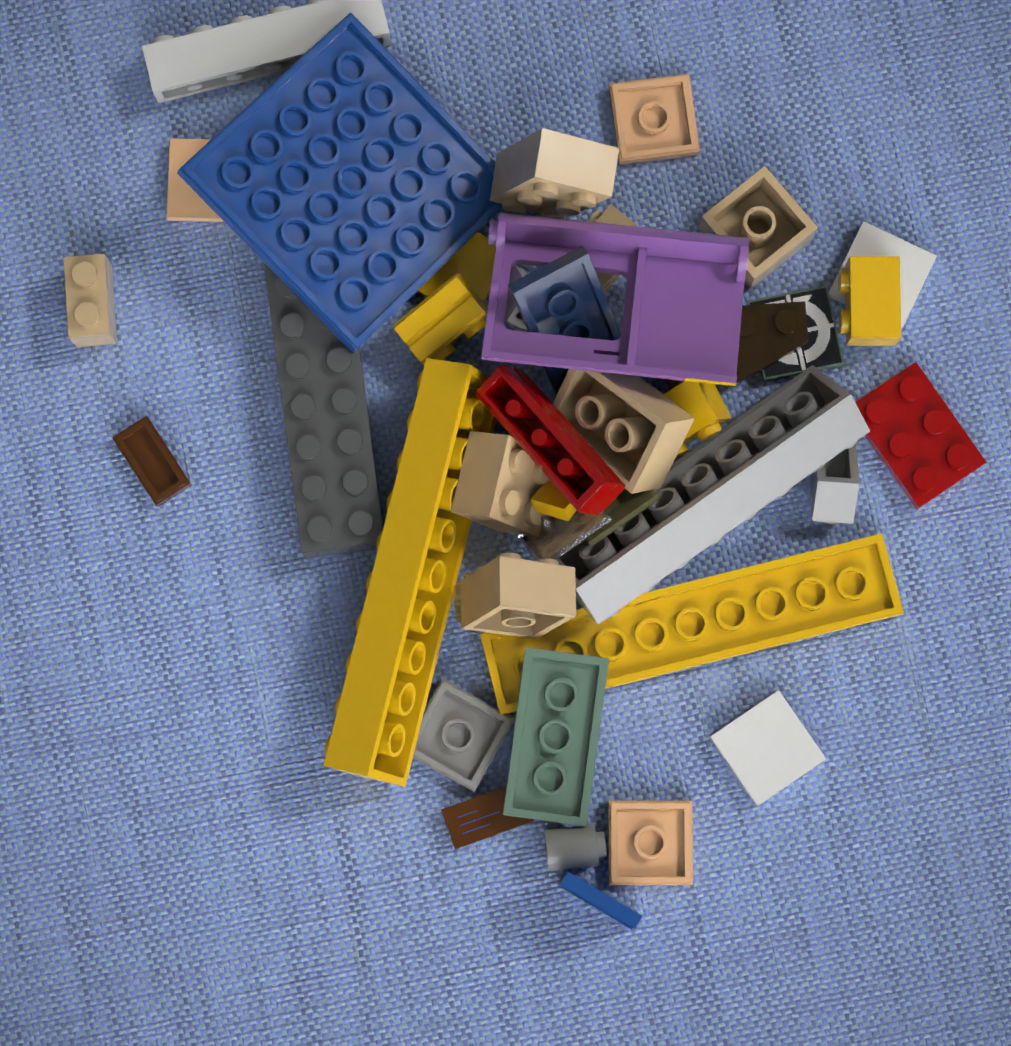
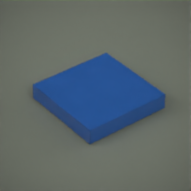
M566 871L559 883L560 887L631 930L636 928L642 918V915L568 871Z

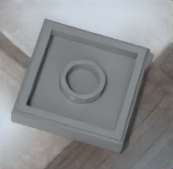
M442 678L425 708L413 758L475 793L515 719L507 714L500 715L498 709Z

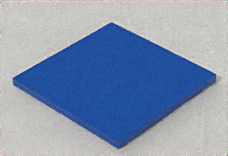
M351 12L190 158L177 172L352 353L372 336L503 206L501 203L490 201L496 162Z

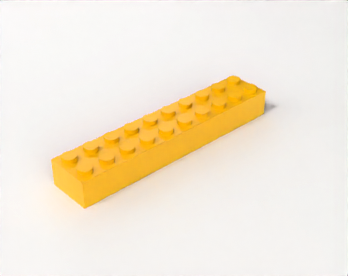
M426 358L424 369L418 376V393L414 409L410 412L407 419L408 432L404 448L397 459L398 472L394 488L387 499V515L383 531L380 532L377 538V555L373 571L367 578V595L363 610L356 621L357 634L352 653L346 661V678L342 694L337 698L335 704L336 717L332 733L325 744L326 757L323 766L406 787L472 522V520L451 512L470 431L494 433L497 421L496 417L490 412V407H486L475 395L489 376L471 364Z

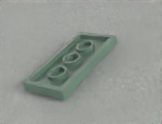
M525 647L503 815L587 826L609 658Z

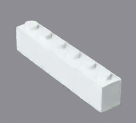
M309 0L307 5L292 9L290 6H279L269 10L267 15L255 18L248 15L235 17L229 21V24L215 28L211 25L198 26L190 30V34L175 38L172 35L158 36L150 41L151 44L142 46L152 91L157 102L162 103L286 72L350 12L384 47L391 46L390 32L382 1Z

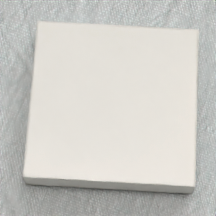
M863 221L840 269H845L850 256H900L902 330L937 255ZM837 274L829 291V296L846 304L845 293H839Z
M779 690L709 737L756 807L826 760Z

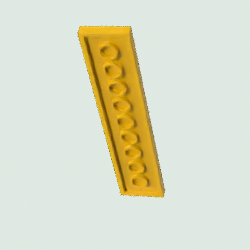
M881 533L650 591L639 595L621 608L618 614L607 618L599 625L582 608L576 610V617L537 639L488 632L480 634L498 709L500 715L517 712L525 647L609 658L605 689L899 616L904 614L883 534Z

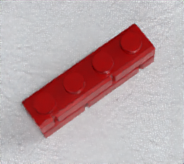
M502 364L477 390L475 395L486 407H490V412L537 465L542 466L541 470L579 513H589L590 515L598 516L624 490L626 485L523 369L512 368Z

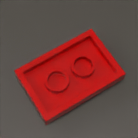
M917 362L855 402L870 430L865 435L916 510L987 463Z

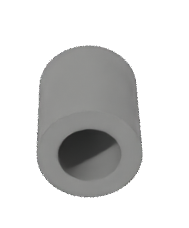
M595 824L544 829L549 871L599 866V857L607 856L604 831L596 832Z

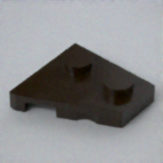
M805 301L742 305L736 386L760 370L763 371L775 364L777 360L794 353L808 344Z

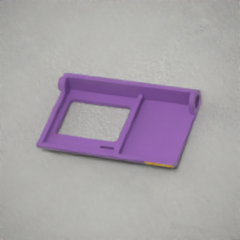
M500 213L499 220L490 221L488 245H496L481 360L736 386L749 238ZM583 246L588 252L596 272L619 274L626 278L622 331L620 338L611 341L514 331L504 326L511 269L514 265L522 264L542 267Z

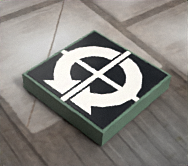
M827 285L747 301L746 305L805 301L808 344L794 353L782 357L763 371L760 370L763 382L797 376L812 365L820 371L844 366Z

